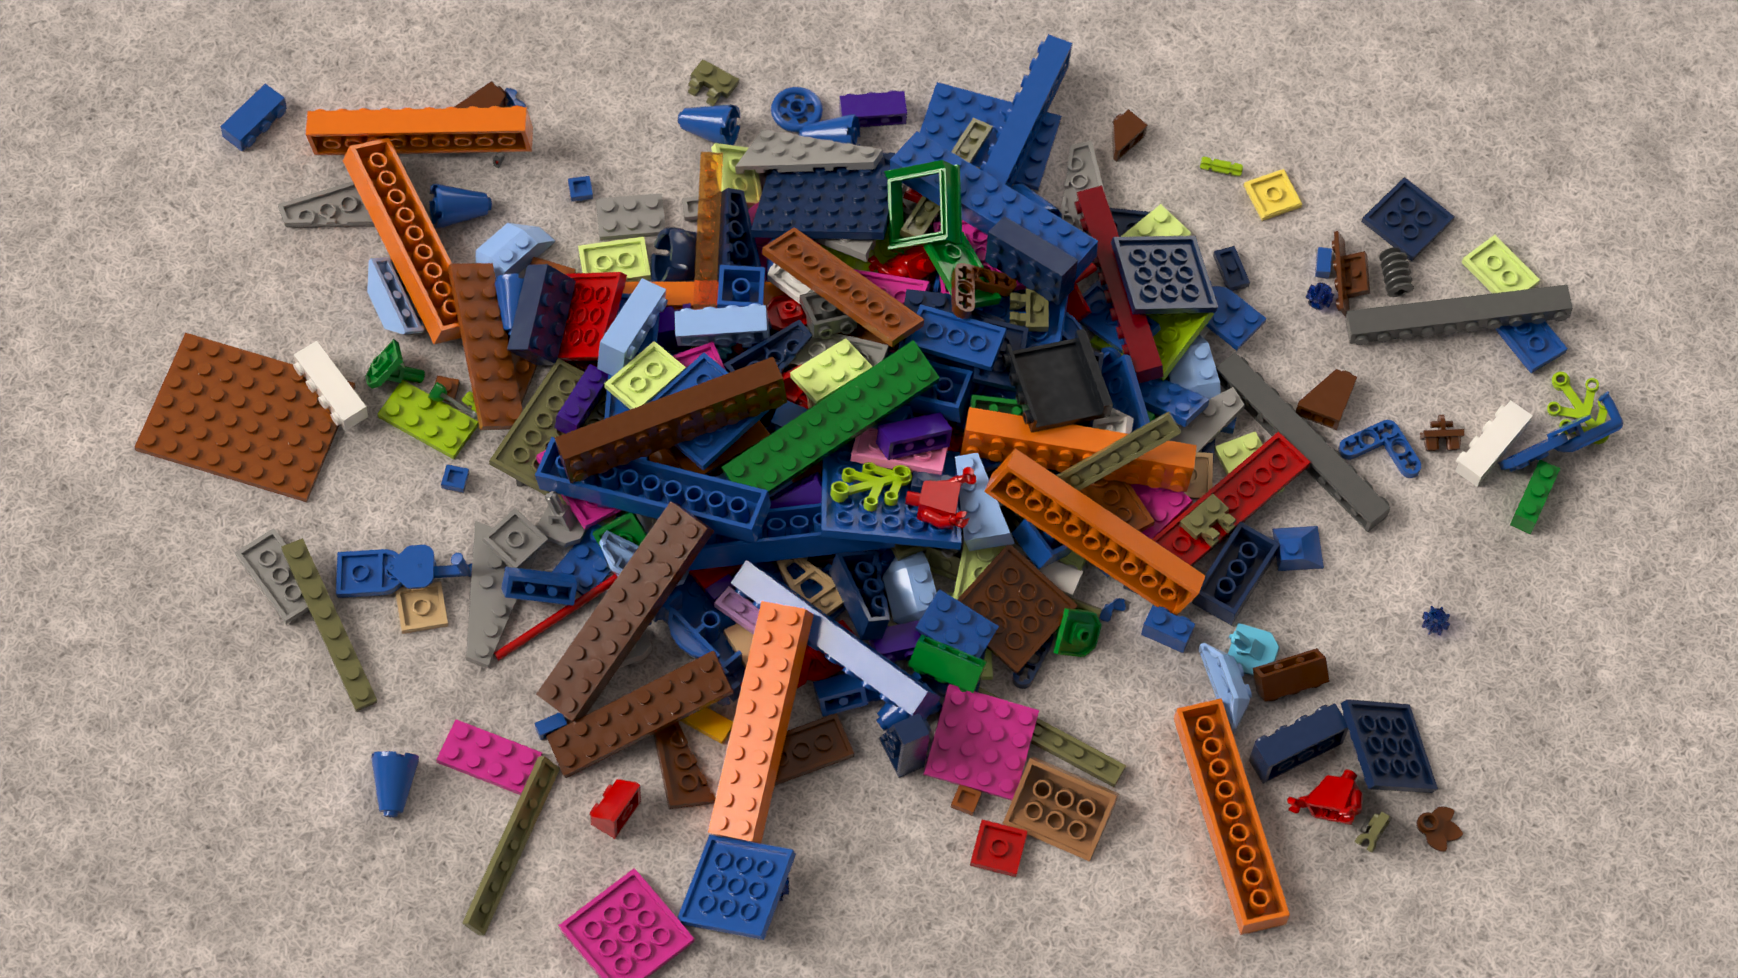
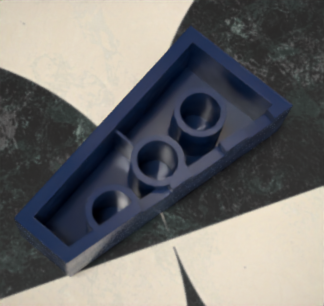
M726 188L710 198L712 278L719 279L720 265L761 267L755 237L751 236L752 224L744 190Z
M878 550L836 553L829 571L861 640L882 639L890 621L887 599L884 597L883 592L885 587L884 581L881 580L882 569L881 564L878 562Z
M920 713L893 724L889 730L878 738L898 778L919 770L925 765L931 728L928 721L922 719Z

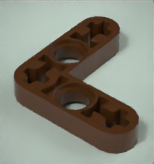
M959 263L951 275L952 312L958 318L967 319L975 308V289L993 294L999 293L1001 296H1010V293L1014 292L1017 282L1005 273ZM979 277L986 278L989 283L982 281ZM958 288L965 289L968 294L962 293Z

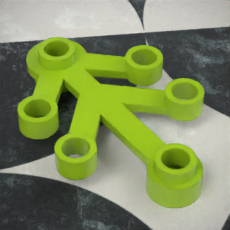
M1565 372L1555 373L1552 377V386L1558 391H1563L1575 409L1562 407L1558 402L1553 401L1547 406L1548 414L1553 417L1559 415L1575 419L1591 415L1595 393L1599 389L1598 380L1589 378L1586 381L1585 387L1587 391L1583 404L1570 386L1569 375ZM1563 377L1565 378V381L1559 383L1557 382V378ZM1590 383H1595L1596 387L1589 388L1588 385ZM1598 401L1600 409L1597 420L1595 421L1592 417L1585 421L1587 426H1581L1583 432L1606 422L1608 412L1605 406L1600 404L1602 401ZM1556 406L1558 410L1556 412L1550 411V408ZM1564 419L1560 422L1559 426L1561 427L1571 422V420ZM1609 435L1596 442H1593V444L1605 443L1608 440Z
M871 462L863 464L862 472H858L853 468H844L842 480L845 482H834L831 485L830 495L835 502H844L849 495L871 490L869 496L864 499L863 507L867 511H875L883 487L892 484L890 491L885 493L884 503L894 506L898 503V493L901 487L910 484L912 481L911 470L904 465H897L891 470L876 466ZM875 474H878V475H881V476H884V477H876ZM855 480L862 481V483H858V484H854V485H850V486L847 484V483L854 482Z

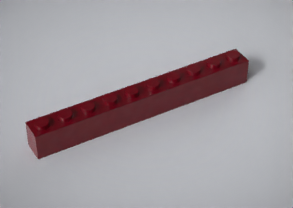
M1101 185L1076 192L1077 201L1074 202L1077 215L1081 214L1083 218L1080 219L1082 231H1087L1089 236L1098 240L1097 257L1093 260V263L1100 269V272L1097 273L1101 286L1105 285L1106 290L1103 292L1106 303H1111L1112 306L1109 309L1112 321H1117L1118 324L1115 327L1119 340L1123 339L1124 345H1121L1123 355L1131 356L1139 384L1164 377L1163 365L1146 315H1133L1111 245L1113 237H1119L1103 187Z

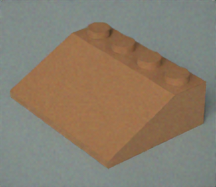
M1033 756L1027 763L1002 824L1027 830V834L1090 861L1120 794Z

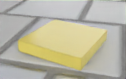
M1284 169L1244 182V188L1262 221L1302 207V202Z

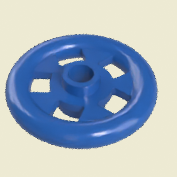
M790 87L782 90L775 96L771 104V114L779 127L786 131L799 133L800 130H803L804 125L820 121L823 114V106L820 98L813 91L803 87ZM795 95L805 97L804 101L801 99H795ZM783 100L789 102L786 108L780 106ZM814 105V112H808L807 106ZM787 114L791 120L786 121L782 116ZM804 117H806L808 121L799 124L798 120H801Z

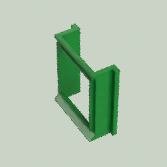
M944 160L884 171L888 181L889 251L894 252V255L897 256L903 255L904 248L941 241H946L953 245L963 244L960 165H952ZM939 174L941 231L907 238L899 236L900 230L903 227L902 181Z

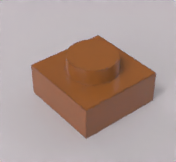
M437 375L436 382L446 387L449 397L456 399L460 384L459 379Z
M959 784L951 803V808L973 816L982 792Z

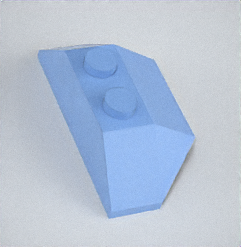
M507 223L476 249V263H493L496 280L499 275L519 274L531 263L533 257L540 256L555 243V240L540 227Z
M389 257L371 258L368 265L367 293L384 329L403 335L422 333L425 326L392 259Z
M1198 335L1169 373L1168 378L1174 384H1178L1183 388L1211 399L1221 393L1220 380L1209 343L1201 335Z
M607 530L599 542L611 572L619 576L639 547ZM686 571L677 586L685 582L690 571Z
M923 551L903 558L900 561L895 557L882 577L893 621L899 625L920 620L936 595L930 566Z
M1202 643L1199 646L1201 659L1216 699L1222 698L1234 735L1249 706L1250 698H1252L1250 687L1248 684H1244L1241 663H1236L1234 656L1206 643Z

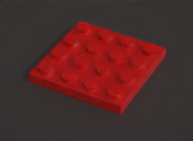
M622 272L565 274L576 280L558 358L563 361L598 360L600 341L616 318L627 275Z

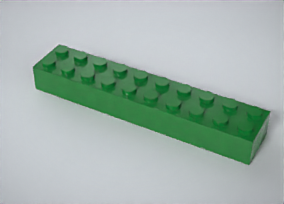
M913 340L722 466V472L728 481L768 490L770 495L939 383L940 377Z

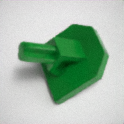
M393 339L374 358L365 377L367 385L374 389L381 386L386 380L401 383L403 379L422 383L425 371L405 366L399 342Z
M1065 608L1061 625L1055 630L1058 637L1053 653L1085 657L1097 646L1102 627L1097 614L1093 611Z

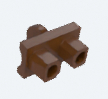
M1440 414L1437 421H1430V428H1438V430H1424L1420 432V440L1424 439L1426 451H1438L1439 439H1446L1447 450H1459L1461 437L1465 436L1464 429L1446 430V427H1453V421H1445V416Z

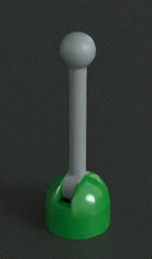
M439 382L435 383L428 398L436 402L446 399L470 413L474 419H478L477 413L449 397L444 385Z

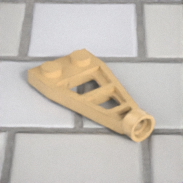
M804 558L774 561L785 584L828 616L844 605L832 578ZM792 563H797L805 570V573L797 579H793L787 571V567ZM808 579H813L822 585L823 590L809 599L804 596L800 585Z

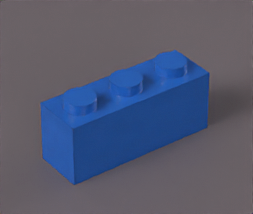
M265 83L220 126L223 138L241 151L246 147H251L262 132L265 133L269 130L273 121L285 114L287 109L285 97Z
M505 567L501 589L505 598L574 606L578 583L572 574Z

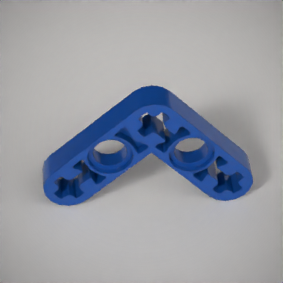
M1383 420L1344 438L1339 444L1338 452L1346 460L1357 458L1380 446H1384L1404 477L1415 478L1421 470L1419 458L1398 425L1392 420ZM1384 427H1386L1387 430L1392 429L1391 434H1389L1388 432H1385L1383 434L1381 433L1383 432ZM1366 435L1371 436L1374 439V443L1366 444L1363 442L1362 437ZM1401 445L1404 447L1405 452L1401 454L1396 453L1393 450V446ZM1345 446L1353 447L1352 452L1350 450L1345 451ZM1407 462L1410 466H1415L1414 471L1411 468L1406 469Z

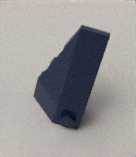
M797 320L726 362L724 367L730 373L774 357L781 373L811 340L812 334L800 320Z

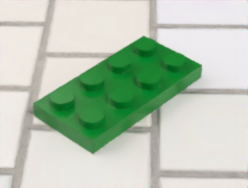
M962 232L963 244L953 245L946 241L923 245L950 295L951 275L957 264L966 263L984 268L964 232ZM979 277L982 281L989 283L986 278ZM958 288L962 293L968 294L965 289ZM975 289V308L1000 303L1001 296L999 293L993 294Z

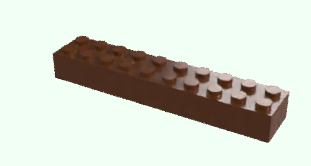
M774 357L555 437L559 456L571 484L583 481L587 477L598 473H605L611 468L626 465L641 457H648L654 452L669 449L678 443L691 441L705 433L715 432L726 425H733L745 418L758 416L761 412L772 408H779L783 404L788 403L783 377Z
M670 501L536 695L572 722L585 716L715 530L679 504Z

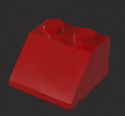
M617 779L613 785L609 784L603 793L604 798L600 804L596 803L590 811L591 825L615 839L641 803V788L637 782Z

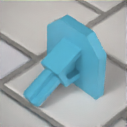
M1238 623L1236 631L1229 635L1231 646L1228 654L1235 657L1236 663H1241L1245 674L1254 676L1253 668L1276 660L1279 646L1271 632Z

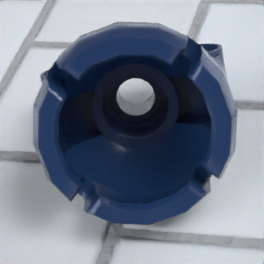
M667 227L660 231L655 240L654 247L660 250H667L669 253L666 255L653 253L651 255L650 273L652 282H719V279L712 278L711 234L686 231L675 227Z

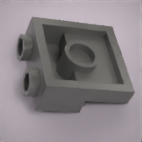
M816 292L800 295L799 302L807 316V325L813 338L828 339L832 334L840 332L850 334L854 329H857V322Z

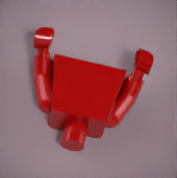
M923 245L911 247L904 251L903 255H897L886 261L885 264L880 263L875 255L868 258V262L871 263L869 270L874 271L877 269L878 273L919 280L936 270Z
M966 467L963 469V475L961 476L957 475L942 481H924L921 493L907 491L905 505L917 506V519L939 529L947 528L953 530L955 525L959 528L965 527L970 519H963L966 517L967 512L960 511L956 514L960 487L965 482L968 484L976 483L974 470L971 467Z
M1345 769L1341 777L1325 776L1320 784L1308 795L1298 799L1288 797L1287 803L1291 804L1288 811L1298 814L1301 808L1308 807L1315 818L1351 825L1355 816L1361 813L1363 793L1355 781L1357 774L1352 770Z

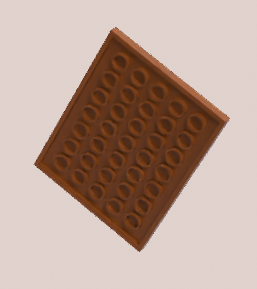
M185 332L134 448L135 451L307 502L339 425L337 426L330 416L332 414L330 410L322 407L318 400L319 395L316 391L313 393L310 391L306 384L307 379L304 375H298L293 364ZM347 381L353 388V390H355V383Z

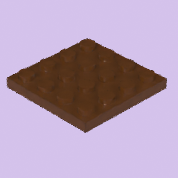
M1011 544L1004 547L957 599L999 626L988 643L987 648L1015 674L1061 625L1065 608L1075 609L1078 606Z

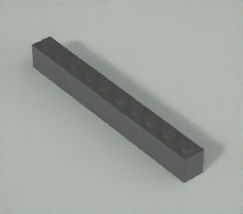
M1567 284L1349 310L1346 313L1345 322L1349 343L1364 345L1373 341L1383 343L1398 338L1407 340L1415 336L1431 337L1440 333L1450 335L1457 331L1466 330L1467 332H1474L1482 328L1497 329L1507 325L1517 327L1523 323L1541 324L1549 320L1564 321L1570 318L1573 307Z
M1234 352L1216 366L1220 385L1225 390L1234 387L1245 405L1244 409L1271 436L1280 432L1311 462L1310 466L1305 470L1367 532L1388 516L1391 507L1387 500L1379 496L1373 490L1372 485L1368 481H1364L1358 475L1356 469L1348 465L1342 459L1340 453L1332 449L1326 443L1324 437L1317 434L1311 428L1309 422L1301 418L1295 412L1293 406L1286 403L1280 397L1278 391L1270 387L1264 381L1262 375L1255 372L1249 366L1245 358L1240 357Z

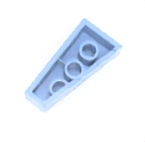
M643 278L640 280L600 341L597 369L614 376L634 359L650 328L654 326L657 315L660 311L663 312L668 300L665 299V288Z
M750 304L745 307L729 305L726 308L705 307L701 310L684 308L680 311H675L678 346H702L714 342L715 345L720 347H728L732 343L742 344V348H751L752 344H758L770 337L766 305Z
M979 454L955 456L957 475H963L962 471L966 467H971L976 475V483H963L959 492L961 511L967 512L966 517L963 519L970 518L967 525L963 527L964 541L969 551L1015 544L998 501L984 492L989 478Z

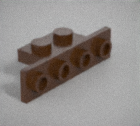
M1334 231L1332 249L1336 255V259L1333 260L1334 270L1337 273V279L1334 280L1335 288L1338 292L1336 307L1346 318V313L1350 310L1349 298L1370 294L1368 256L1365 251L1346 255L1345 240L1339 231Z

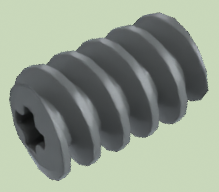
M1393 247L1382 251L1379 254V259L1383 269L1382 274L1386 284L1387 295L1389 297H1399L1413 291L1414 285L1411 284L1413 279L1409 276L1411 270L1408 268L1409 262L1406 261L1408 258L1407 254L1401 252L1399 248Z

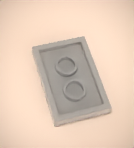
M662 193L596 199L600 241L658 236L660 231L665 228Z

